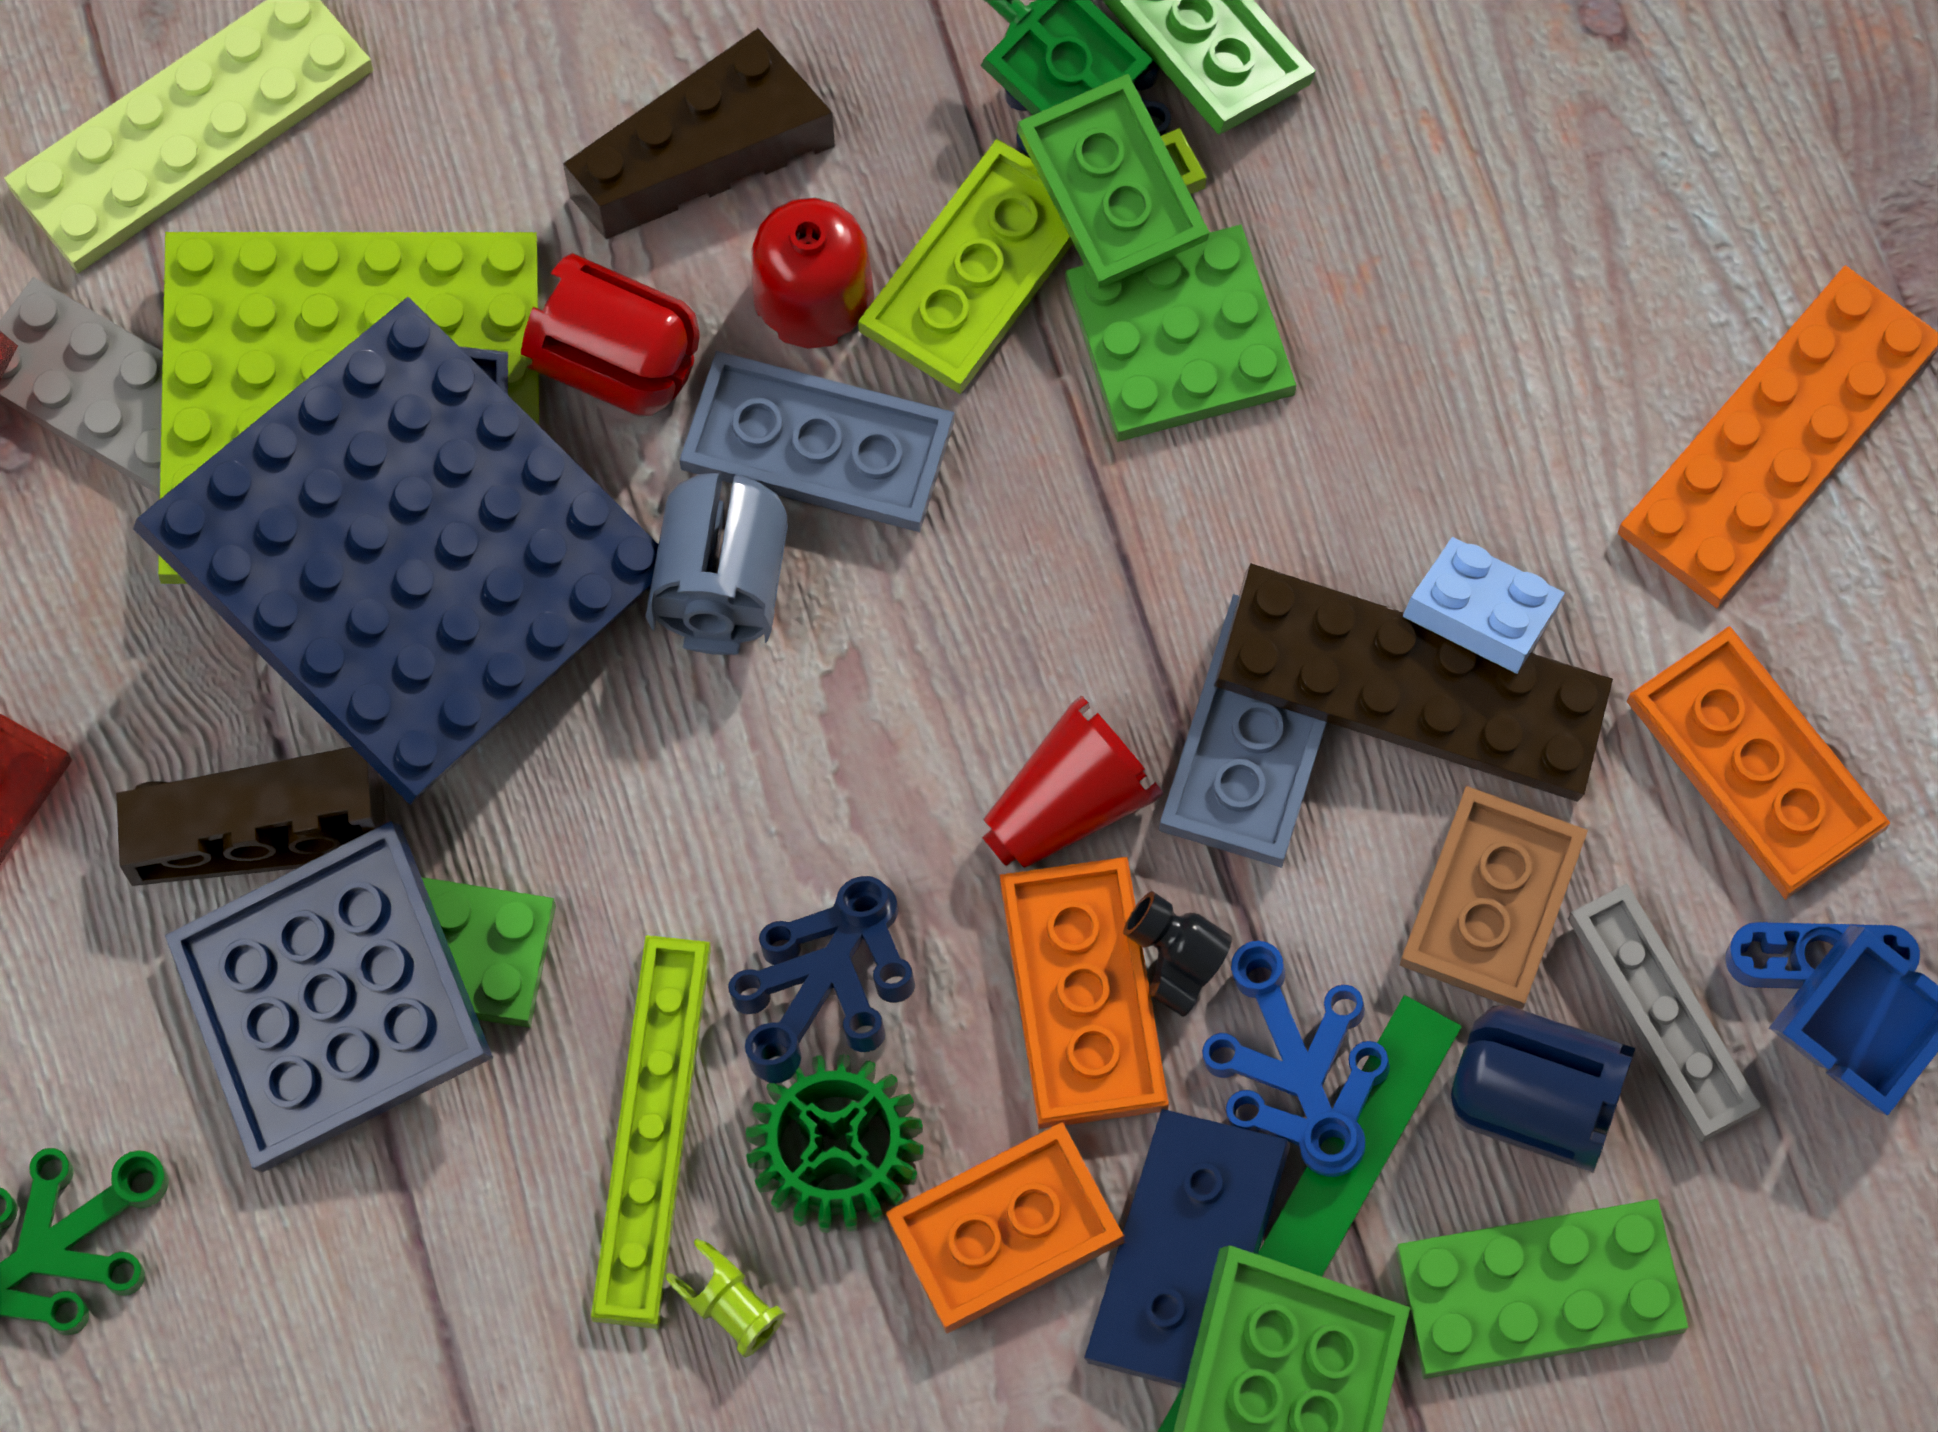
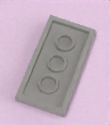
M33 276L0 320V402L160 495L163 351Z

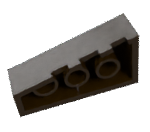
M757 28L564 162L563 167L569 197L607 240L678 211V204L706 193L709 198L730 190V183L762 170L765 175L788 166L787 160L811 150L816 155L835 147L833 112L761 30Z
M352 746L173 782H144L135 786L133 790L116 793L119 866L131 886L297 869L386 823L384 788L378 772Z

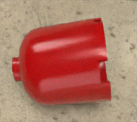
M814 197L794 199L773 209L759 225L751 248L754 307L757 315L761 316L765 324L778 333V338L784 343L806 349L830 347L837 344L838 337L852 331L874 301L867 238L855 217L835 202Z

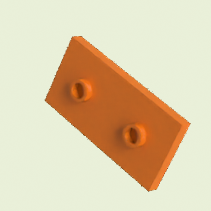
M1731 626L1650 679L1628 696L1626 702L1785 900L1883 833L1890 825V821Z
M1128 857L1000 874L999 882L1038 1129L1051 1128L1061 1122L1066 1126L1161 1112V1109L1168 1110L1169 1102L1152 1000L1149 994V982L1143 947L1124 935L1125 924L1136 906Z

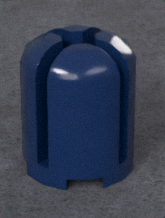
M1510 1005L1492 1006L1475 1020L1468 1037V1045L1464 1048L1451 1089L1455 1119L1467 1130L1594 1173L1636 1048Z

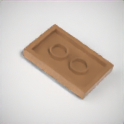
M1466 786L1399 966L1504 1005H1510L1523 1010L1588 830Z

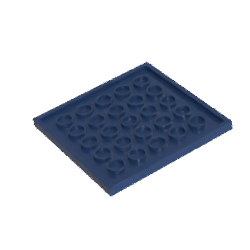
M406 297L136 519L133 530L410 805L651 588L659 545L409 297Z

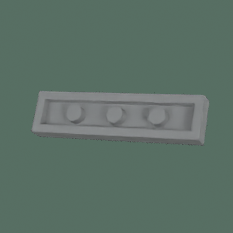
M1628 883L1572 911L1568 921L1699 1142L1702 1143L1756 1115L1761 1105Z

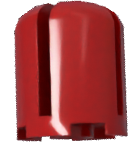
M574 253L563 257L550 273L561 278L560 282L548 298L543 311L535 307L532 308L524 331L521 355L532 359V363L527 368L637 417L652 416L663 410L676 398L684 387L694 365L693 354L698 350L700 337L699 324L695 312L684 301Z

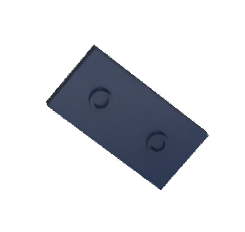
M1161 1109L1123 1231L1125 1243L1118 1247L1084 1356L1088 1364L1178 1388H1185L1219 1248L1231 1245L1258 1255L1289 1153L1290 1145L1287 1139Z

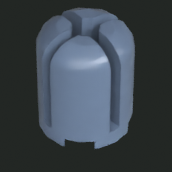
M721 473L699 474L679 483L667 498L645 617L653 631H655L656 621H658L666 629L684 636V649L711 655L739 654L740 644L743 642L756 640L762 635L765 637V643L768 642L773 626L788 517L780 498L775 492L753 479L735 475L732 483L718 572L715 573L724 519V503L719 500L722 475Z

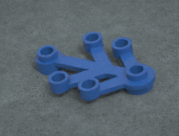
M1248 942L1242 945L1232 958L1231 970L1234 982L1241 993L1248 997L1256 998L1282 1061L1241 1046L1239 1041L1230 1034L1218 1033L1208 1038L1203 1045L1202 1055L1205 1066L1216 1077L1227 1078L1239 1074L1298 1097L1306 1118L1265 1105L1263 1098L1251 1090L1238 1091L1229 1098L1226 1105L1227 1117L1231 1126L1255 1132L1262 1131L1275 1137L1287 1139L1288 1142L1298 1145L1305 1164L1319 1175L1327 1177L1345 1175L1355 1169L1364 1156L1366 1141L1363 1129L1357 1121L1372 1087L1382 1083L1389 1074L1388 1054L1384 1047L1376 1042L1365 1041L1357 1044L1349 1055L1351 1073L1332 1109L1322 1086L1348 1029L1356 1027L1364 1018L1365 1007L1361 993L1350 985H1338L1329 990L1324 999V1017L1307 1052L1280 989L1286 975L1281 953L1268 942ZM1258 967L1267 968L1272 972L1269 979L1262 983H1254L1248 979V976L1252 970ZM1342 999H1349L1356 1003V1008L1348 1015H1339L1332 1010L1335 1003ZM1227 1047L1235 1052L1234 1057L1227 1063L1220 1064L1211 1059L1214 1051L1219 1048ZM1368 1055L1376 1056L1381 1060V1065L1372 1072H1364L1357 1067L1361 1058ZM1244 1104H1252L1259 1109L1257 1116L1249 1121L1239 1120L1236 1118L1235 1113ZM1330 1137H1337L1342 1139L1345 1145L1339 1153L1330 1155L1320 1149L1322 1143Z

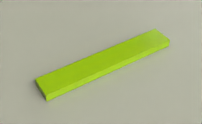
M645 935L591 1311L593 1322L659 1329L711 954L710 942Z

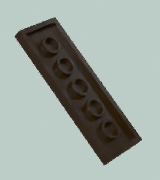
M1250 563L1244 575L1214 682L1215 687L1576 802L1585 795L1613 682L1612 678L1534 653H1530L1520 671L1516 674L1404 618V612Z

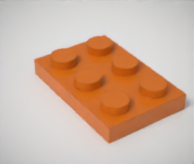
M1063 1122L885 1212L946 1334L1125 1243L1122 1231Z

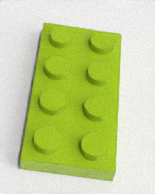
M996 139L858 321L860 333L960 395L1073 244L1029 157Z

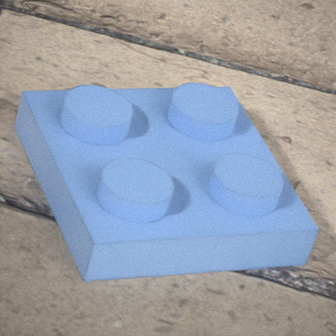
M1452 537L1411 596L1403 617L1518 674L1557 612L1565 592L1547 584L1543 578L1536 574L1523 572L1491 556L1480 546L1466 544Z

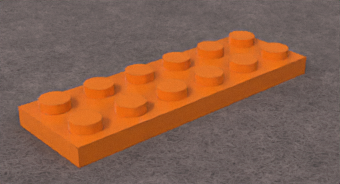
M1844 265L1623 520L1617 534L1715 608H1718L1938 350V332L1848 266Z

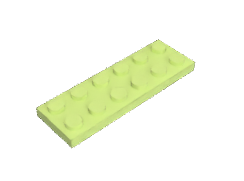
M265 0L14 170L4 179L9 190L76 273L79 274L373 72L371 59L321 0Z

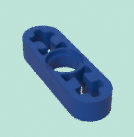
M1754 922L1741 927L1735 933L1726 950L1725 961L1731 976L1745 986L1753 988L1800 989L1815 970L1806 961L1805 947L1814 941H1825L1834 946L1850 925L1864 927L1886 945H1890V948L1912 964L1909 971L1915 972L1920 961V950L1916 940L1908 931L1893 925ZM1755 941L1760 942V948L1763 953L1783 954L1788 945L1787 941H1793L1794 946L1790 956L1793 971L1785 969L1788 957L1768 958L1763 969L1754 968V962L1751 957L1742 956L1741 953L1746 952L1751 942ZM1892 973L1898 979L1902 977V975Z

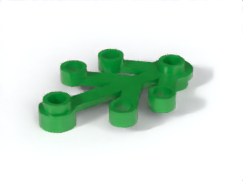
M55 1148L42 1149L33 1156L29 1165V1172L33 1182L16 1252L0 1262V1317L48 1323L56 1332L62 1335H74L86 1326L89 1319V1309L86 1303L74 1292L61 1291L52 1297H45L11 1290L32 1274L105 1284L111 1292L119 1296L132 1295L142 1287L145 1280V1271L134 1255L128 1252H116L110 1256L68 1251V1249L130 1206L148 1208L158 1203L164 1197L169 1184L168 1173L160 1160L150 1152L136 1150L120 1157L111 1172L112 1185L53 1226L52 1222L59 1191L67 1187L71 1182L73 1166L66 1155ZM51 1160L61 1161L62 1170L56 1178L52 1180L41 1178V1169L45 1163ZM142 1173L153 1175L154 1182L148 1191L144 1193L132 1191V1182L136 1176ZM0 1187V1199L6 1201V1209L0 1216L1 1235V1230L8 1228L15 1221L18 1206L15 1199L5 1189ZM125 1263L133 1265L134 1274L128 1282L124 1284L113 1283L112 1273L117 1266ZM65 1303H75L78 1307L76 1317L69 1323H58L56 1321V1313L59 1307Z

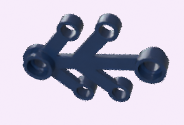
M871 876L853 878L840 888L833 907L791 922L776 921L768 924L760 932L759 942L765 960L773 966L758 971L753 969L743 970L736 973L730 979L728 990L732 1004L742 1014L761 1012L768 1006L771 994L803 983L780 1022L766 1023L756 1027L745 1041V1052L750 1069L760 1079L769 1083H782L795 1074L802 1059L799 1043L833 988L845 1015L843 1029L849 1047L857 1052H870L880 1047L884 1042L885 1029L882 1017L877 1010L870 1008L851 959L864 939L876 964L873 971V979L877 994L886 1002L897 1003L909 998L915 990V980L910 964L900 958L888 930L897 918L898 903L894 892L881 880ZM834 934L825 948L799 956L802 943ZM788 940V942L782 946H772V944H774L777 941ZM892 977L903 978L897 983H886ZM747 989H758L751 995H741ZM863 1026L873 1027L870 1031L866 1033L855 1032L858 1028Z

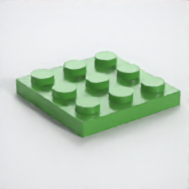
M1242 224L1210 232L1206 242L1100 289H1096L1085 265L1066 270L1065 282L1117 442L1295 395L1296 382Z
M1231 1245L1219 1248L1174 1432H1381L1410 1307Z

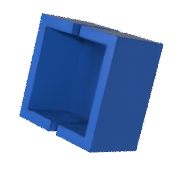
M1850 925L1770 1025L1769 1029L1813 1064L1828 1069L1827 1075L1870 1109L1888 1116L1938 1053V985L1923 973L1909 971L1912 964L1864 927ZM1892 973L1902 975V977L1898 979Z

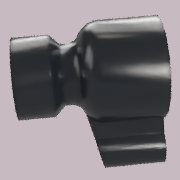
M1153 891L1147 893L1138 902L1124 927L1125 936L1142 947L1154 946L1158 950V963L1150 984L1149 994L1182 1017H1185L1192 1010L1201 988L1219 970L1230 950L1232 937L1229 933L1200 914L1186 913L1182 916L1176 915L1173 911V905Z

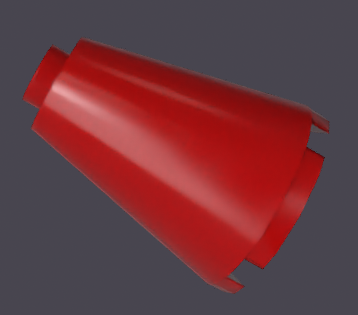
M1083 696L1078 697L1070 704L983 819L991 830L981 838L1006 867L1017 859L1025 869L1154 803L1164 794L1156 782L1146 790L1139 782L1147 776L1143 772L1145 768L1099 713L1095 714L1088 721L1082 715L1090 709L1089 702Z

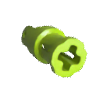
M696 1238L694 1245L714 1266V1274L706 1288L698 1295L682 1279L672 1273L666 1274V1280L703 1319L712 1317L738 1342L736 1350L743 1357L747 1358L774 1335L781 1326L786 1313L778 1306L770 1308L744 1284L745 1275L711 1244Z

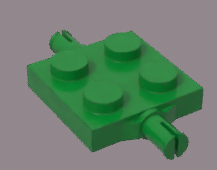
M983 0L1009 23L1004 38L984 58L980 66L1032 115L1126 74H1129L1132 82H1134L1153 61L1147 53L1090 0H1035L1027 6L1020 0Z

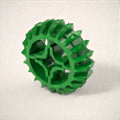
M842 1054L837 1060V1071H826L825 1060L822 1056L816 1055L812 1058L814 1074L805 1077L801 1068L798 1067L795 1074L789 1079L792 1084L791 1087L787 1088L781 1083L767 1084V1092L776 1105L764 1101L754 1103L752 1107L753 1115L764 1124H756L746 1128L747 1142L760 1146L747 1153L746 1159L749 1168L765 1169L755 1179V1186L760 1193L778 1188L771 1200V1206L774 1211L780 1213L796 1202L793 1213L794 1224L800 1227L804 1226L808 1222L811 1213L816 1212L819 1213V1230L829 1233L832 1228L833 1215H843L847 1231L853 1232L858 1228L856 1212L865 1209L869 1219L877 1223L883 1218L882 1210L877 1200L883 1198L893 1206H898L903 1202V1194L893 1182L904 1185H914L918 1178L917 1171L905 1162H915L922 1160L924 1157V1146L916 1141L909 1140L923 1132V1124L920 1118L904 1117L914 1108V1099L910 1094H901L891 1098L898 1087V1079L893 1074L883 1077L874 1084L873 1081L876 1074V1064L874 1062L866 1061L861 1066L858 1074L851 1073L850 1056ZM841 1097L852 1099L848 1106L836 1112L823 1111L813 1104V1102L825 1098ZM876 1114L885 1124L890 1136L887 1154L879 1168L870 1161L869 1152L860 1144L864 1135L869 1131L868 1122ZM791 1119L800 1126L801 1134L809 1141L808 1147L800 1156L801 1165L793 1173L785 1165L780 1154L781 1140ZM845 1134L847 1151H841L834 1146L827 1152H824L822 1135H828L830 1138L837 1140ZM833 1174L846 1175L856 1183L862 1181V1183L841 1190H825L810 1185L811 1183L818 1185L823 1179Z

